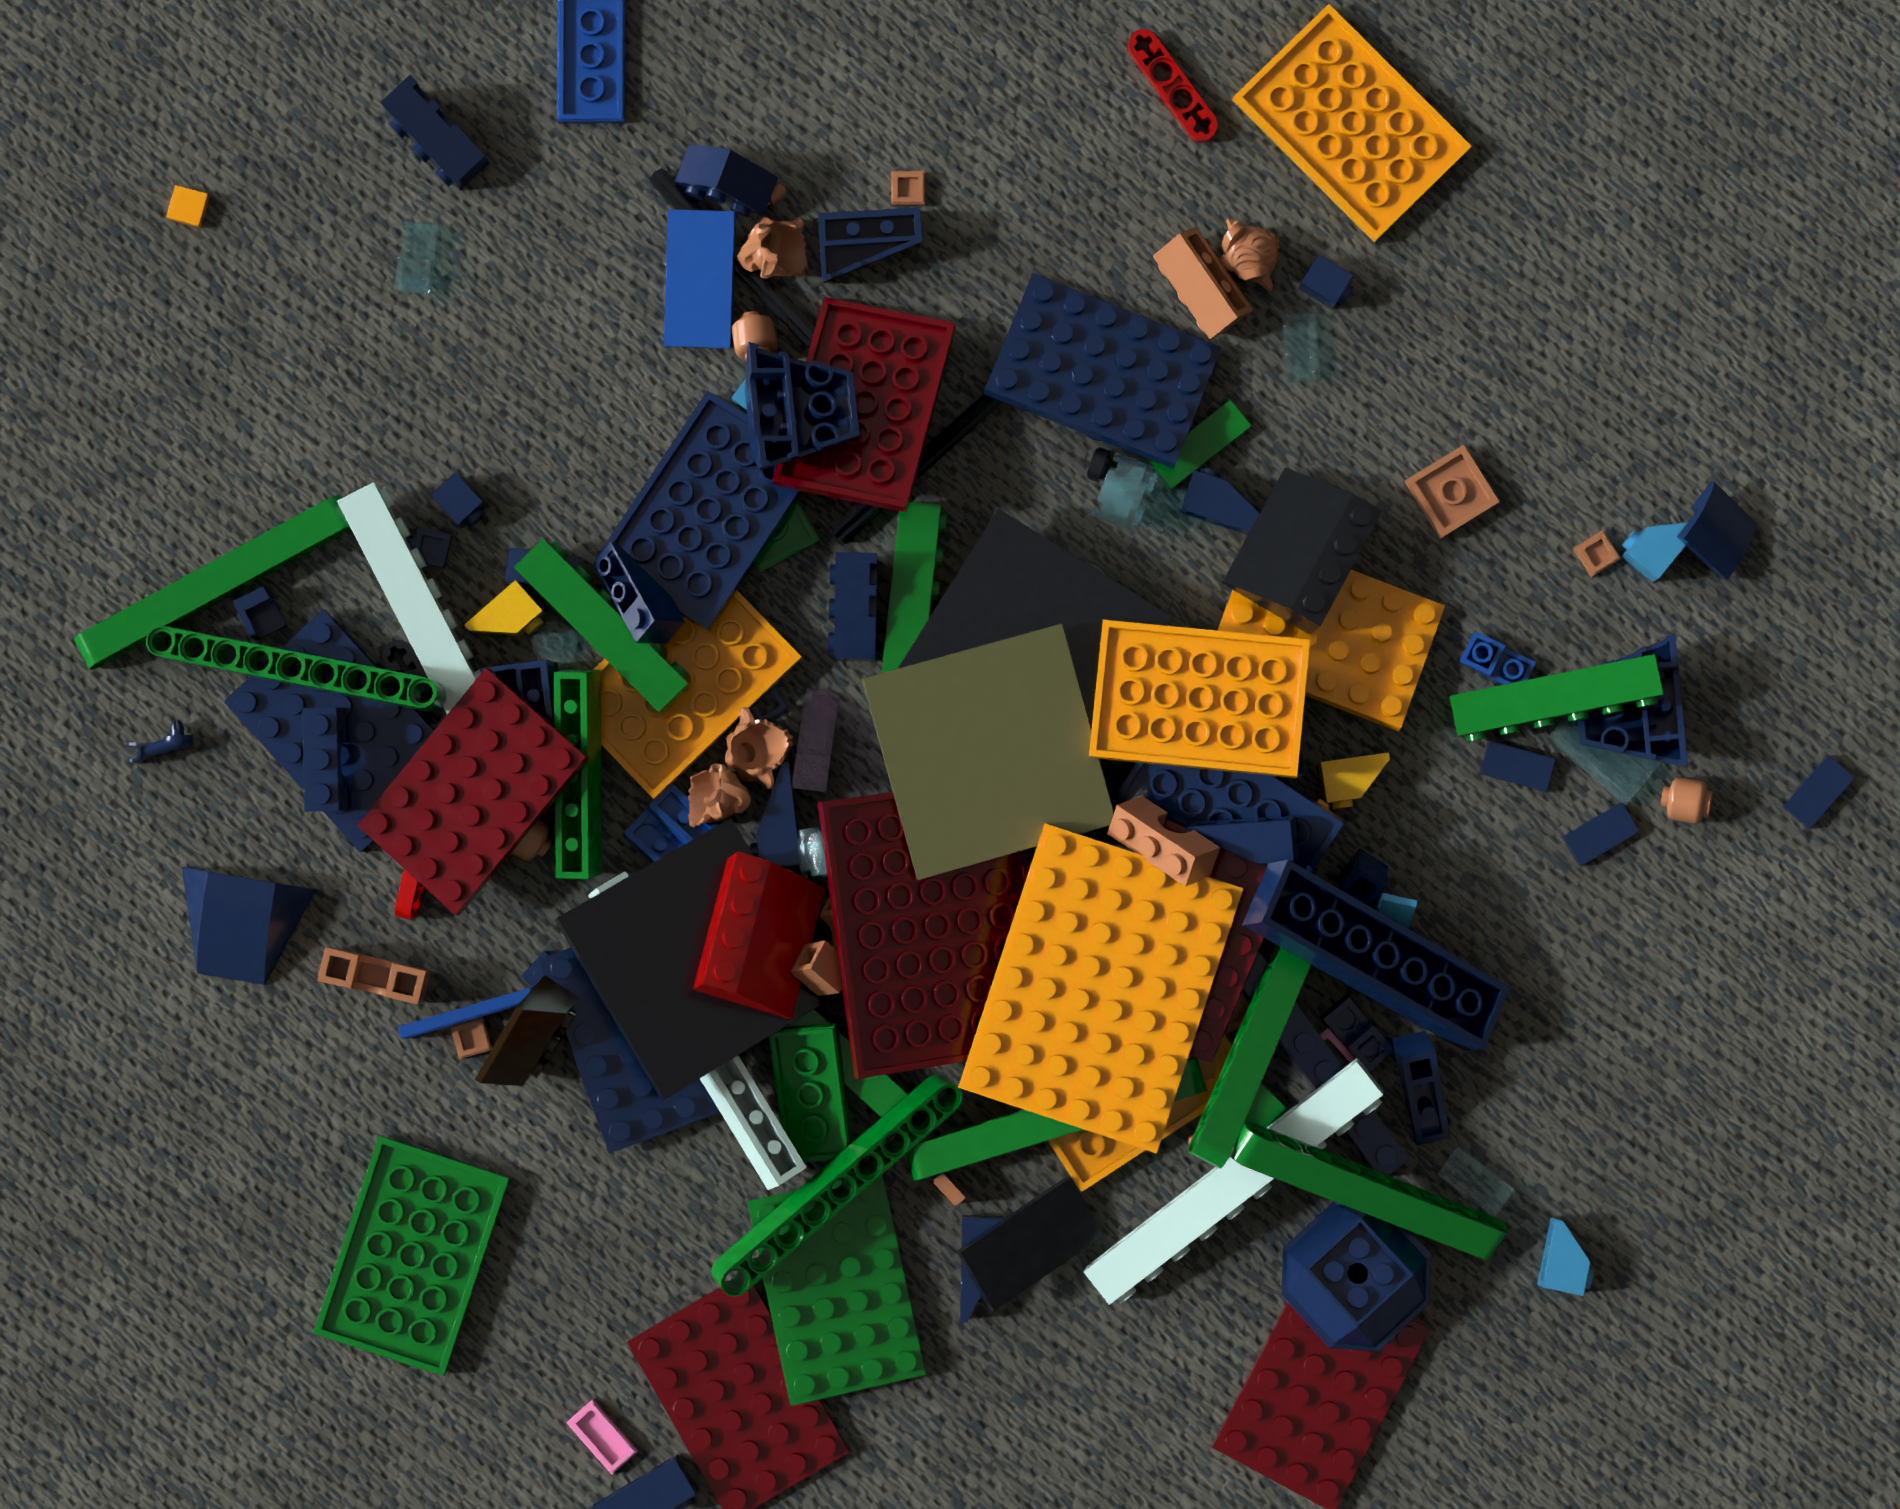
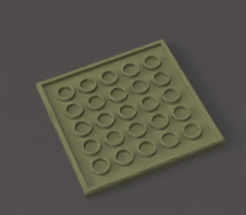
M1062 624L862 678L917 880L1036 847L1045 823L1077 834L1110 826L1114 812L1100 761L1097 758H1089L1091 728Z

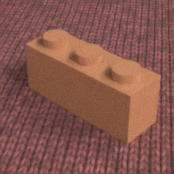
M1197 227L1178 234L1153 255V258L1158 263L1160 272L1169 279L1177 291L1179 300L1188 307L1195 317L1199 329L1209 339L1225 333L1253 311V308Z

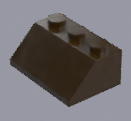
M544 975L516 1007L475 1080L484 1084L524 1086L531 1076L538 1078L548 1064V1061L544 1059L546 1053L552 1054L563 1038L558 1034L561 1028L566 1030L574 1020L577 1012L572 1009L579 997Z

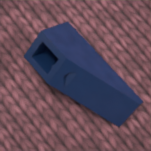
M610 542L593 565L635 642L667 644L685 623L670 594L618 543Z

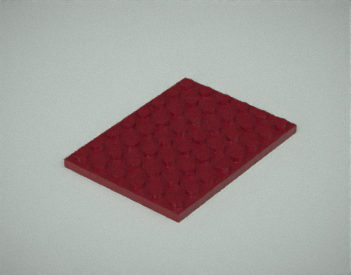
M893 792L818 802L854 1078L862 1079L967 1061L1030 869L1027 849L917 880Z

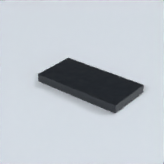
M1066 1176L956 1252L988 1308L995 1311L1097 1241L1104 1234L1073 1179Z

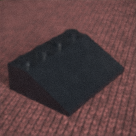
M1285 467L1225 575L1222 584L1310 635L1322 625L1378 521L1382 510L1353 493Z

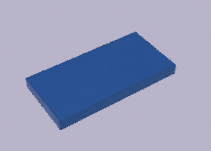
M557 0L558 124L625 123L626 0Z
M668 210L664 346L732 349L731 327L734 314L737 212Z

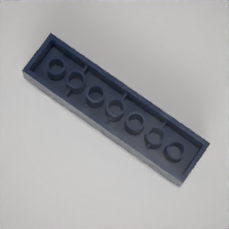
M1288 859L1268 863L1242 924L1244 927L1464 1051L1486 1049L1510 988Z

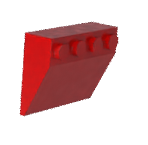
M740 851L727 858L693 990L783 1018L792 1019L801 981L790 971L804 944L812 942L825 888L771 861Z

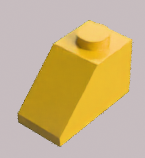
M515 580L464 626L470 632L479 634L521 636L526 632L528 635H531L544 623L541 618L546 613Z
M1389 752L1318 763L1323 801L1327 804L1332 803L1333 809L1353 807L1352 800L1360 799L1390 760Z

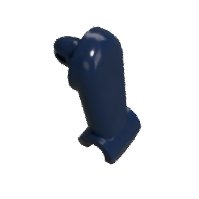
M174 720L170 725L171 736L163 737V740L146 745L135 742L127 743V747H136L138 749V755L133 759H128V762L141 764L149 758L187 749L194 743V736L185 735L182 721L178 720L176 724Z

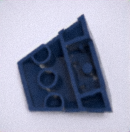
M748 342L745 396L751 454L759 470L859 438L853 372L813 360L810 363L789 357V353L780 351L777 354L758 348V344Z
M1674 633L1646 648L1645 646L1641 647L1632 654L1616 661L1611 660L1605 663L1608 664L1655 654L1664 697L1657 698L1658 704L1637 708L1636 702L1622 705L1623 711L1603 715L1602 709L1589 711V718L1578 720L1581 745L1688 768L1676 636Z
M182 867L197 974L265 985L317 889Z

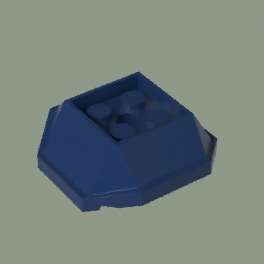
M1333 1201L1283 1247L1282 1297L1329 1349L1378 1352L1429 1305L1431 1253L1411 1231ZM1351 1266L1362 1267L1366 1272L1365 1282L1361 1284L1353 1283L1348 1277V1269Z

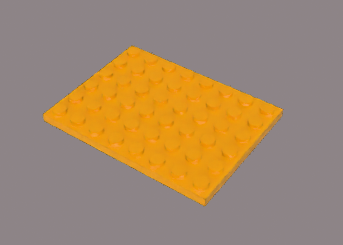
M1045 823L958 1088L1157 1154L1243 888L1207 876L1205 879L1185 887L1148 862L1143 855Z

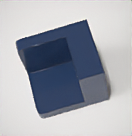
M264 586L233 601L251 639L257 641L286 626V622L270 590Z

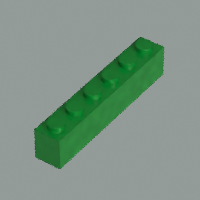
M910 501L907 513L899 511L882 673L898 669L932 615L930 614L931 601H938L940 581L934 580L935 567H942L944 548L937 547L938 533L945 534L947 514L941 513V504Z
M542 539L514 568L663 715L691 687L685 681L689 674L676 661L669 665L661 657L665 650L659 644L636 643L623 618L613 609L615 603L611 596L604 589L597 593L589 585L593 578L580 565L573 569L565 561L569 554L556 541L549 545Z
M1652 654L1460 693L1449 697L1457 736H1466V741L1472 742L1486 739V732L1500 730V735L1521 732L1520 725L1533 723L1534 729L1555 725V718L1568 716L1569 722L1589 718V711L1602 709L1603 715L1623 711L1622 705L1636 702L1637 708L1658 704L1657 698L1664 697L1656 656Z
M566 669L554 672V726L590 758L555 799L556 878L591 879L602 874L601 670Z

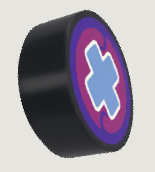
M1101 447L1095 450L1087 472L1089 480L1100 483L1110 458V450Z

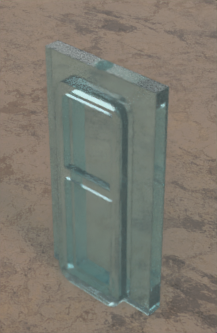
M1568 716L1563 717L1560 724L1547 738L1624 805H1627L1660 765L1659 762L1581 745L1578 720L1569 722Z

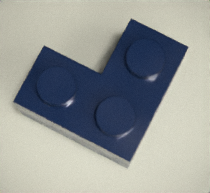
M689 144L675 182L685 187V193L695 199L704 200L706 196L719 203L727 202L731 205V211H735L741 216L749 217L750 213L765 214L778 177L731 149Z

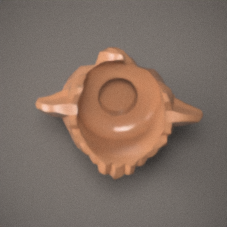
M766 217L761 218L751 230L748 240L737 255L740 265L750 272L761 270L760 277L764 279L770 278L773 275L798 276L799 278L806 275V269L808 268L806 258L807 242L804 240L806 237L802 234L804 229L803 220L797 217L791 222H777Z
M1228 218L1226 220L1228 231L1224 235L1221 244L1224 254L1219 258L1220 262L1226 270L1234 272L1239 279L1248 280L1252 283L1257 282L1268 292L1272 291L1273 284L1270 275L1276 269L1275 265L1279 255L1278 249L1280 248L1279 238L1275 237L1273 233H1267L1260 227L1244 226L1232 218Z
M742 707L738 725L725 735L728 747L725 754V762L728 767L735 769L738 777L743 782L764 783L767 789H771L774 786L772 772L783 763L789 747L793 746L791 741L793 736L788 734L789 731L787 729H782L781 726H776L775 723L769 722L767 719H754L749 708Z
M715 763L710 766L709 771L695 772L690 777L691 788L688 790L690 793L688 796L690 802L689 825L696 827L704 823L727 820L733 814L742 813L751 802L750 793L741 784L734 769Z

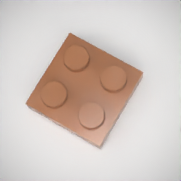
M1464 445L1404 481L1440 539L1499 503L1498 498Z

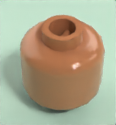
M749 311L742 314L740 319L731 327L735 353L740 359L747 362L748 342L758 344L760 349L776 352L778 339L774 323L770 317L760 315L756 311Z
M1677 777L1672 781L1671 787L1664 786L1661 806L1667 807V816L1670 820L1698 824L1702 821L1703 817H1709L1713 791L1708 790L1705 781Z
M539 819L513 850L512 854L524 861L534 859L537 854L543 857L552 843V839L548 837L550 832L549 824Z

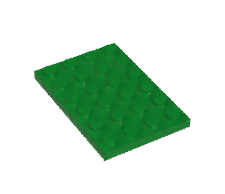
M379 1135L313 1334L445 1376L511 1177Z
M882 1174L763 1277L791 1406L926 1375ZM843 1179L836 1181L832 1186V1190L838 1188L842 1184ZM797 1190L747 1201L752 1228ZM817 1201L810 1203L805 1212L813 1210ZM790 1225L782 1227L779 1235L786 1233ZM764 1248L757 1249L758 1256L763 1252Z

